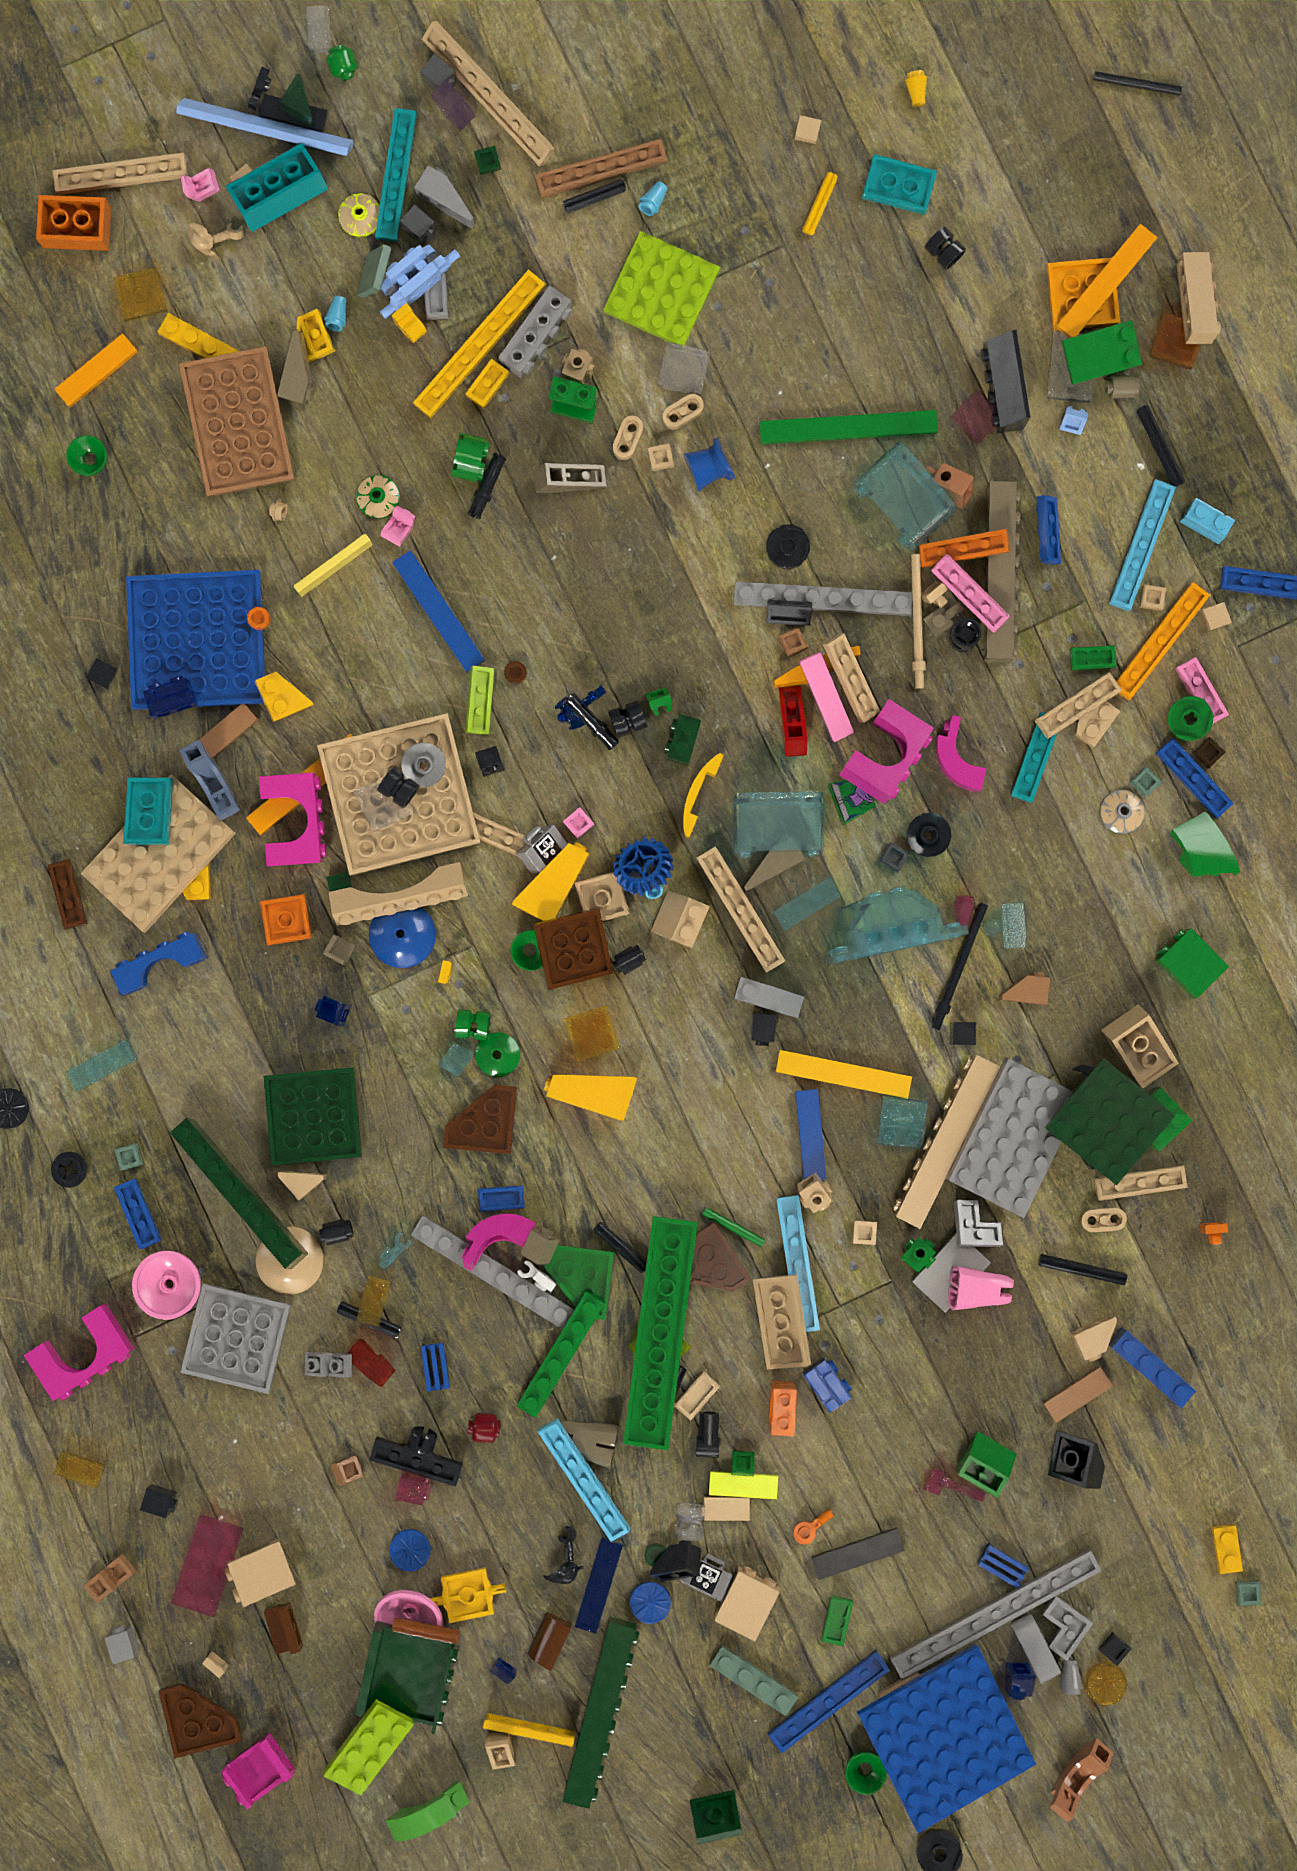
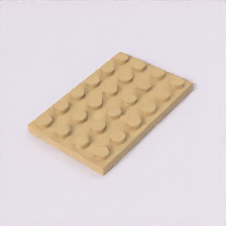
M172 774L168 777L173 779L169 845L123 844V827L81 873L144 933L147 932L236 834Z

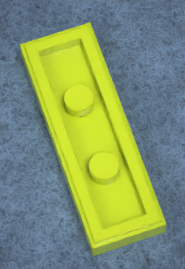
M710 1471L709 1495L777 1499L778 1475L754 1473V1477L731 1475V1472Z

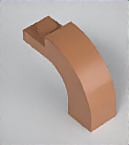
M1097 1738L1082 1747L1057 1778L1051 1790V1794L1054 1796L1050 1808L1065 1821L1072 1820L1083 1792L1097 1776L1108 1770L1114 1752Z

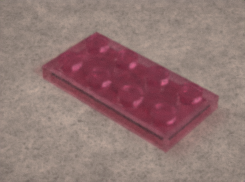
M203 1514L199 1516L171 1604L215 1617L228 1579L224 1568L228 1567L226 1561L234 1560L244 1528Z

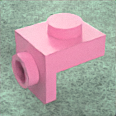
M208 168L193 177L186 175L180 177L182 190L187 198L200 202L220 191L213 169Z
M396 506L392 517L382 529L380 536L400 547L413 529L415 515L406 509Z

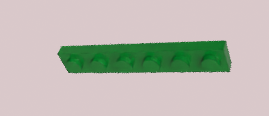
M586 1290L518 1402V1408L535 1418L537 1417L605 1305V1301Z

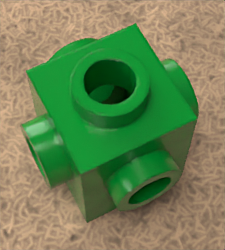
M918 1237L916 1241L911 1238L904 1247L906 1252L901 1259L919 1273L923 1267L928 1269L936 1260L933 1257L936 1253L933 1250L935 1245L926 1237L923 1240ZM918 1249L924 1253L922 1258L916 1256Z

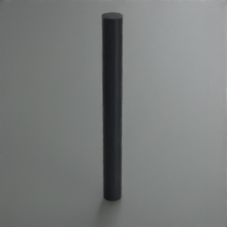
M1095 71L1093 81L1180 95L1182 86Z

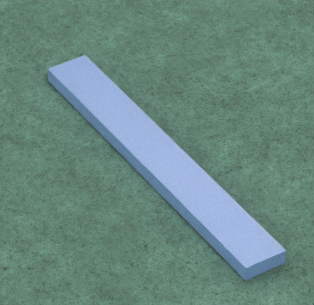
M183 98L177 104L176 113L297 144L302 143L304 146L344 156L348 155L353 148L354 140Z

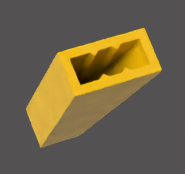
M577 842L574 845L568 843L513 900L512 905L542 921L557 918L589 857V853L586 852L587 848Z
M554 1074L552 1079L547 1078L544 1091H547V1097L624 1121L637 1078L631 1076Z

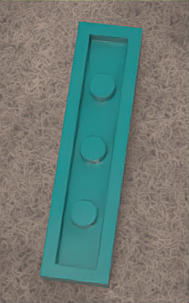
M1040 712L1038 718L1044 715L1045 713ZM1035 725L1013 786L1011 797L1033 803L1057 734L1047 739L1038 725Z

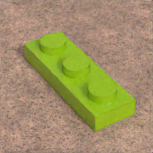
M470 667L465 733L489 735L494 668Z

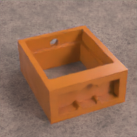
M771 1380L768 1423L771 1435L794 1436L797 1389L793 1381Z

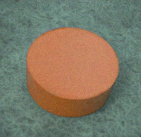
M254 607L249 611L247 621L253 629L264 630L269 626L271 617L263 607Z

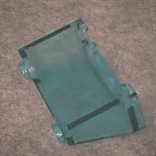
M900 441L894 444L854 483L857 494L861 498L866 497L869 499L871 497L898 528L899 542L904 548L908 547L911 551L947 522L956 511V505Z
M761 792L733 795V853L738 854L739 858H750L757 851L801 850L808 857L819 856V853H823V792Z

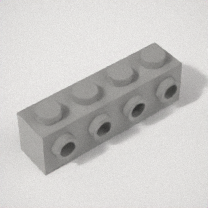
M549 285L500 354V364L521 379L525 373L528 375L534 368L535 363L533 362L535 359L545 353L547 342L550 338L554 339L560 330L559 325L563 320L567 321L573 312L571 300Z

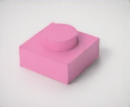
M580 807L563 821L577 839L595 825Z

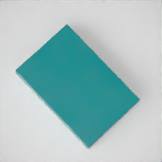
M874 154L862 199L926 215L937 170Z
M172 778L127 779L123 844L169 845L173 793Z

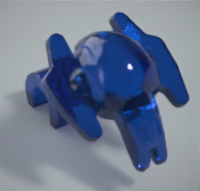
M600 685L596 690L589 692L588 696L581 701L588 707L607 692ZM567 696L555 705V709H561L557 715L558 721L571 724L569 726L570 730L578 729L585 725L564 703Z

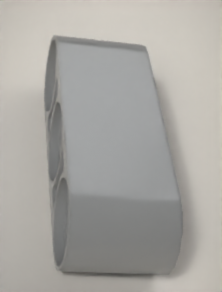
M1029 1613L1010 1623L1040 1683L1042 1684L1061 1674L1032 1614Z

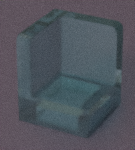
M454 1042L439 1065L455 1076L460 1077L474 1054Z

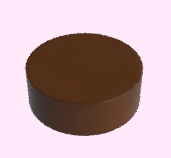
M513 661L507 664L504 674L509 683L520 684L526 679L527 670L521 662Z

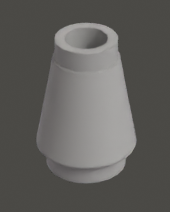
M1063 1660L1064 1665L1060 1682L1062 1694L1079 1695L1083 1686L1077 1660Z

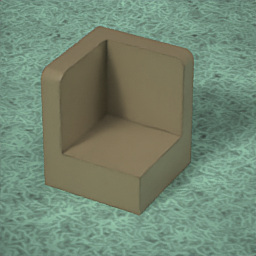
M333 935L323 954L346 966L357 946L337 935Z

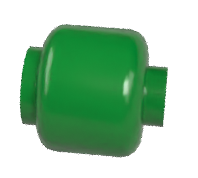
M339 45L330 49L326 62L331 75L334 78H341L342 81L355 77L354 72L357 71L359 66L353 50L345 47V45Z

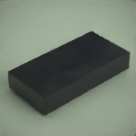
M767 600L766 623L810 626L812 602Z

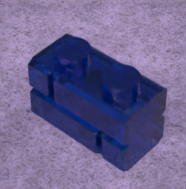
M176 676L169 679L170 683L164 685L154 683L149 685L148 690L143 691L150 716L158 719L198 706L190 680L182 676Z

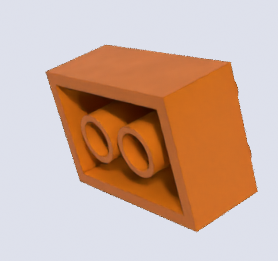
M38 195L36 239L43 248L109 251L111 206L106 198Z

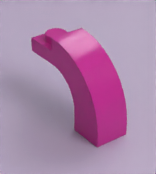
M952 715L949 721L945 720L942 733L946 735H938L935 740V755L938 765L943 774L953 784L962 789L979 793L982 790L986 768L970 765L959 756L956 750V737L961 717Z
M498 1214L482 1220L466 1236L467 1244L471 1247L467 1246L462 1254L464 1268L473 1271L484 1250L494 1242L510 1241L524 1247L530 1231L536 1229V1223L515 1214Z

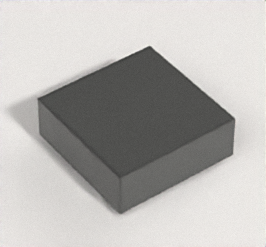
M890 842L879 862L898 873L910 853Z

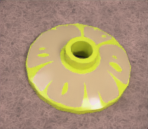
M363 193L347 197L340 205L338 212L339 222L343 230L356 237H365L374 233L377 227L380 205L373 197ZM357 210H363L361 215L355 214Z

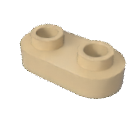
M689 394L667 407L663 412L664 425L671 430H676L699 417L704 408L702 398L696 394ZM691 404L697 407L693 411L688 408ZM676 416L678 420L676 422L670 421V417Z
M628 416L622 421L614 440L613 453L620 460H628L634 455L642 436L643 422L637 416ZM630 426H635L636 431L630 432L628 428ZM626 446L628 451L621 452L620 448Z
M1116 1207L1088 1209L1080 1217L1081 1226L1089 1232L1121 1230L1127 1222L1124 1211ZM1115 1214L1117 1221L1112 1223L1110 1217ZM1090 1216H1093L1095 1218V1222L1093 1224L1088 1223V1218Z

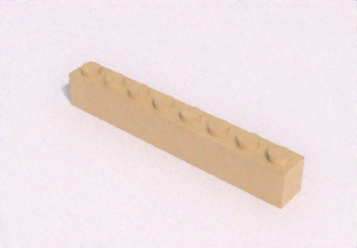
M978 1055L967 1058L963 1066L965 1070L963 1077L957 1078L953 1089L956 1091L952 1098H947L943 1109L946 1111L942 1118H937L933 1129L936 1131L932 1138L928 1137L923 1146L925 1153L922 1159L918 1157L913 1166L915 1173L912 1179L908 1178L903 1186L905 1193L902 1199L898 1198L893 1206L895 1217L919 1229L1000 1069V1066Z

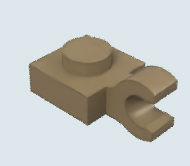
M959 602L946 612L941 607L925 617L923 622L934 638H937L954 626L951 619L962 613L964 609Z

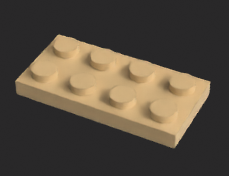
M797 1274L753 1279L767 1369L806 1367L811 1365Z

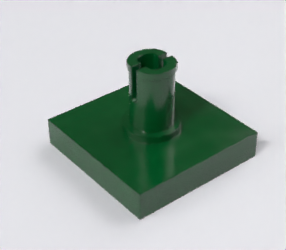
M734 1790L690 1800L698 1845L743 1834Z

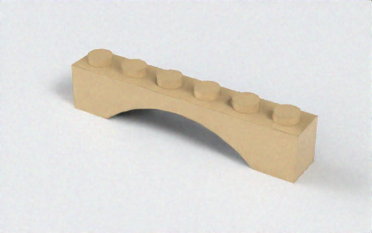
M460 862L438 867L420 883L398 892L385 894L368 893L351 887L329 892L331 912L337 926L349 925L361 920H371L383 915H393L400 911L415 910L418 907L436 905L440 902L458 900L468 896L465 876Z

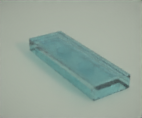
M831 877L777 909L773 914L783 930L786 931L842 895Z
M124 1040L66 1072L75 1090L80 1091L138 1059L129 1041Z

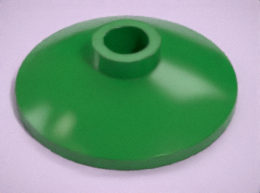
M494 1032L488 1034L487 1041L480 1040L476 1047L475 1058L477 1065L485 1074L493 1077H502L510 1074L517 1067L520 1060V1050L517 1042L511 1036L501 1032ZM496 1050L501 1052L499 1059L493 1057V1052Z

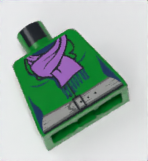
M847 780L832 782L828 785L842 826L876 807L873 800L874 797Z

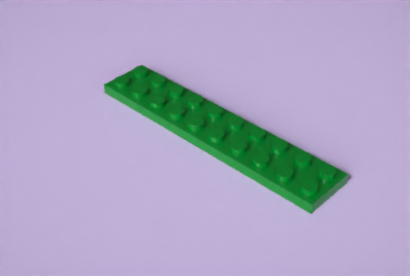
M653 1216L623 1440L625 1445L669 1450L698 1222L659 1216Z

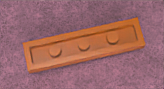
M1007 529L919 545L922 568L935 566L946 554L955 562L1011 552Z

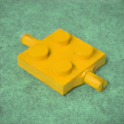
M483 1567L441 1576L442 1596L430 1599L437 1606L444 1605L448 1613L449 1623L493 1615L495 1613L493 1595L506 1593L507 1591L505 1583L492 1586L488 1579L487 1569Z

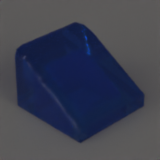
M498 1658L490 1672L509 1684L515 1679L517 1669L503 1659Z

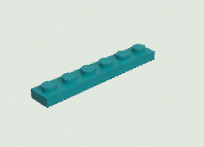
M394 109L375 233L376 240L398 243L417 111Z

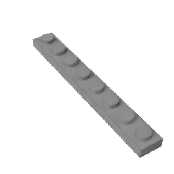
M735 582L734 605L767 607V600L812 602V610L901 616H911L912 592Z
M423 1215L411 1236L464 1268L462 1254L467 1246H471L463 1239ZM484 1252L473 1271L468 1270L561 1329L564 1328L575 1310L547 1291H542L534 1283L519 1276V1274Z

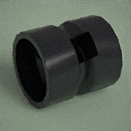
M946 226L938 230L929 239L924 248L932 257L937 256V262L945 270H948L964 255L966 248L959 240H953L954 235ZM947 243L948 245L941 251L940 249Z
M971 618L959 620L949 633L950 645L959 652L970 651L982 636L980 624Z
M637 700L626 704L625 709L618 707L608 711L618 738L629 735L632 729L637 732L647 728L643 712Z
M393 767L383 778L377 791L385 797L392 796L393 802L404 809L412 800L420 785L410 778L404 780V774Z

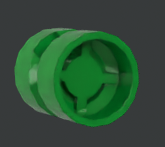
M458 1009L455 1037L468 1039L470 1036H473L474 1040L487 1041L490 1012L477 1011L473 1014L471 1010ZM473 1022L477 1023V1028H472Z

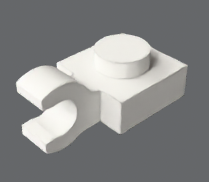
M526 1260L525 1264L529 1266L530 1271L524 1273L519 1269L517 1272L523 1278L533 1277L536 1281L534 1284L544 1292L547 1289L551 1292L557 1284L554 1279L540 1269H537L529 1260Z

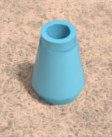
M656 182L640 198L639 209L648 216L658 213L668 190L667 186L662 182Z
M334 296L324 321L325 327L329 330L339 332L346 326L347 300L344 297Z

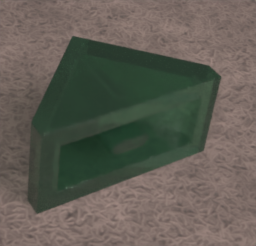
M298 74L294 77L280 103L284 112L309 126H313L314 122L301 75Z

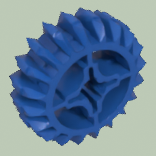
M643 837L641 842L635 838L634 844L631 845L627 842L626 849L620 848L621 855H615L617 862L613 863L615 869L613 872L614 876L617 877L616 881L622 886L623 890L626 892L630 891L633 895L638 892L643 897L646 891L650 895L653 889L660 891L659 885H666L667 881L665 879L671 878L670 871L674 870L670 851L662 842H657L654 838L648 841L647 838Z

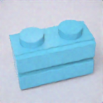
M1198 498L1191 502L1180 523L1217 544L1224 540L1235 522L1233 518L1227 515L1224 516V513Z

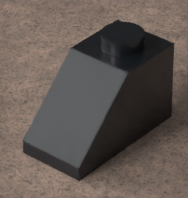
M681 1540L679 1544L669 1545L650 1570V1576L661 1582L700 1576L701 1548L693 1545L688 1540Z

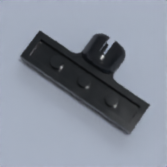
M424 1426L414 1427L411 1430L407 1444H400L376 1437L370 1461L456 1487L463 1462L434 1453L437 1434L434 1430L429 1428L425 1438H422Z

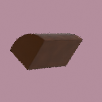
M547 1612L528 1651V1656L540 1666L551 1671L571 1630L572 1623Z

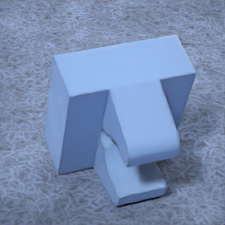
M1069 406L1066 408L1059 430L1081 435L1088 418V413L1084 409L1078 411Z

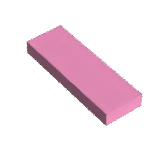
M1197 657L1175 668L1190 696L1202 698L1211 707L1214 715L1213 723L1229 715Z

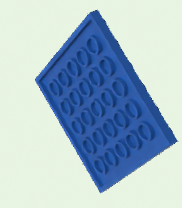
M260 570L126 576L132 710L265 704L255 684V680L265 676L263 630L253 629L247 621V615L252 608L262 607Z
M976 1644L857 1711L917 1833L922 1832L1036 1765L1002 1693Z

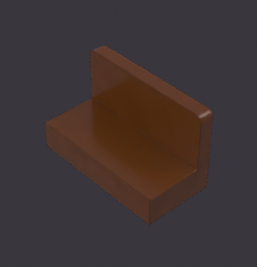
M288 1602L266 1609L264 1614L276 1654L288 1651L291 1654L300 1652L303 1643L291 1603Z

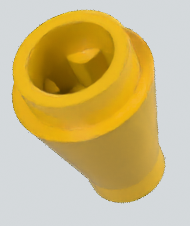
M917 70L907 73L905 81L912 100V106L926 104L927 76H925L924 71Z

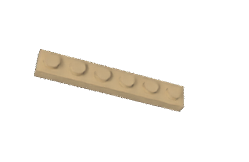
M184 153L53 170L55 192L57 195L180 179L183 175L188 176Z
M716 846L697 857V861L764 971L767 973L785 962V959Z

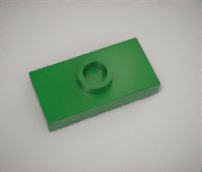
M1115 645L1073 647L1069 649L1071 671L1115 669L1117 667Z
M835 1595L830 1596L821 1636L822 1642L844 1647L854 1602L852 1599Z

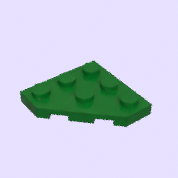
M557 1245L550 1263L544 1264L545 1269L551 1274L575 1307H577L586 1290L605 1301L606 1303L596 1319L606 1320L614 1251Z

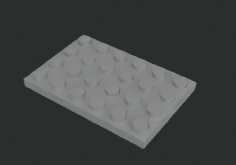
M1005 1057L946 1179L1024 1218L1061 1144V1141L1046 1130L1045 1126L1072 1095L1073 1091Z

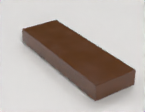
M67 859L47 865L64 930L88 924L71 860Z

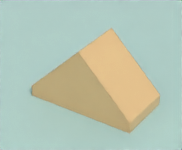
M278 1172L280 1180L298 1201L306 1197L327 1176V1174Z
M499 1731L487 1733L485 1748L492 1769L515 1766L511 1734Z

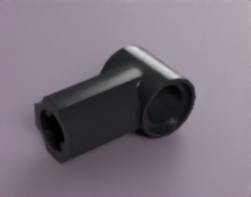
M711 1411L699 1413L696 1457L719 1458V1413Z

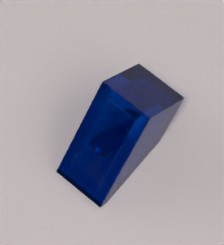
M323 996V999L317 1001L315 1007L316 1017L337 1026H344L352 1005Z
M1006 1662L1005 1690L1009 1697L1015 1700H1024L1026 1697H1032L1036 1675L1029 1663Z

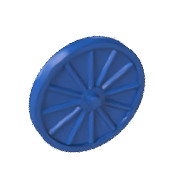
M413 1529L399 1532L393 1538L389 1549L390 1558L394 1565L404 1571H416L422 1568L427 1563L431 1552L427 1537L420 1531Z
M652 1581L644 1582L638 1585L632 1592L630 1608L633 1615L639 1621L647 1624L658 1623L669 1613L671 1599L663 1585Z

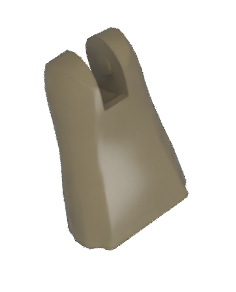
M560 1421L566 1432L571 1434L570 1438L584 1459L611 1468L619 1424Z

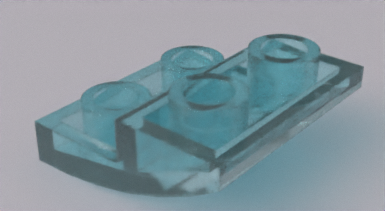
M883 1096L877 1144L922 1149L928 1102Z

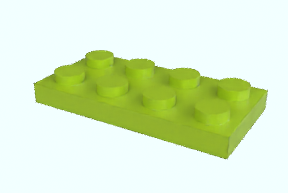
M376 1699L324 1768L323 1776L362 1795L413 1727V1719Z

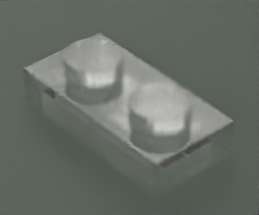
M329 6L306 7L310 53L328 52L332 49Z

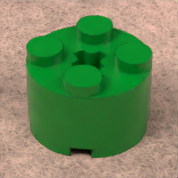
M460 432L451 477L476 483L477 480L482 481L485 463H481V460L487 458L490 442L486 441V438Z

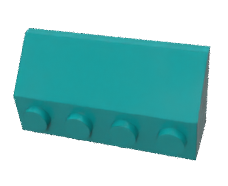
M302 143L225 186L251 232L328 190L321 172Z

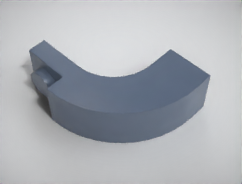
M197 740L179 750L186 766L206 793L218 819L222 821L240 811L229 784L201 741Z

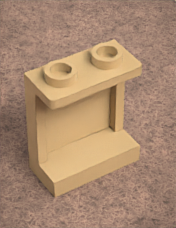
M278 1539L237 1559L226 1561L228 1567L224 1568L228 1581H234L236 1589L232 1590L237 1603L242 1602L243 1607L295 1585Z
M738 1566L736 1575L720 1608L717 1607L714 1613V1621L756 1641L780 1591L779 1587L776 1586L777 1582L769 1577L763 1579L757 1576V1572L747 1566L743 1569Z

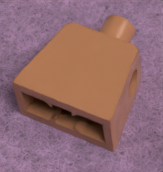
M945 463L940 466L939 470L928 465L922 477L931 481L932 491L960 509H964L974 492L973 476Z

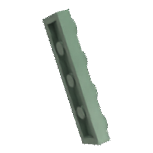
M724 1645L720 1646L709 1663L712 1668L785 1716H787L798 1698V1694Z

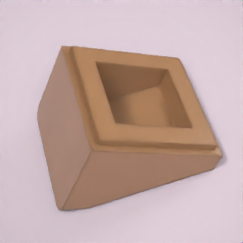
M357 1455L331 1464L338 1485H346L364 1477Z

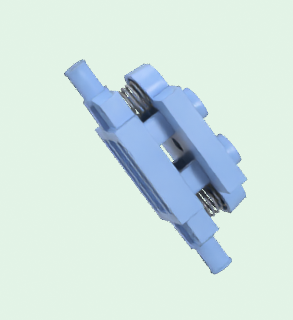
M419 245L416 248L409 249L405 253L404 258L399 262L391 264L385 273L387 278L383 281L381 290L385 296L390 295L391 301L389 302L390 304L379 311L381 315L387 319L388 316L407 303L410 306L442 279L441 275L449 269L455 260L460 258L459 253L454 249L446 257L441 255L437 257L436 250L430 245H426L423 248Z

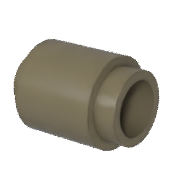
M1133 375L1110 376L1109 380L1105 382V393L1109 394L1111 399L1137 396L1139 393V378L1133 377Z

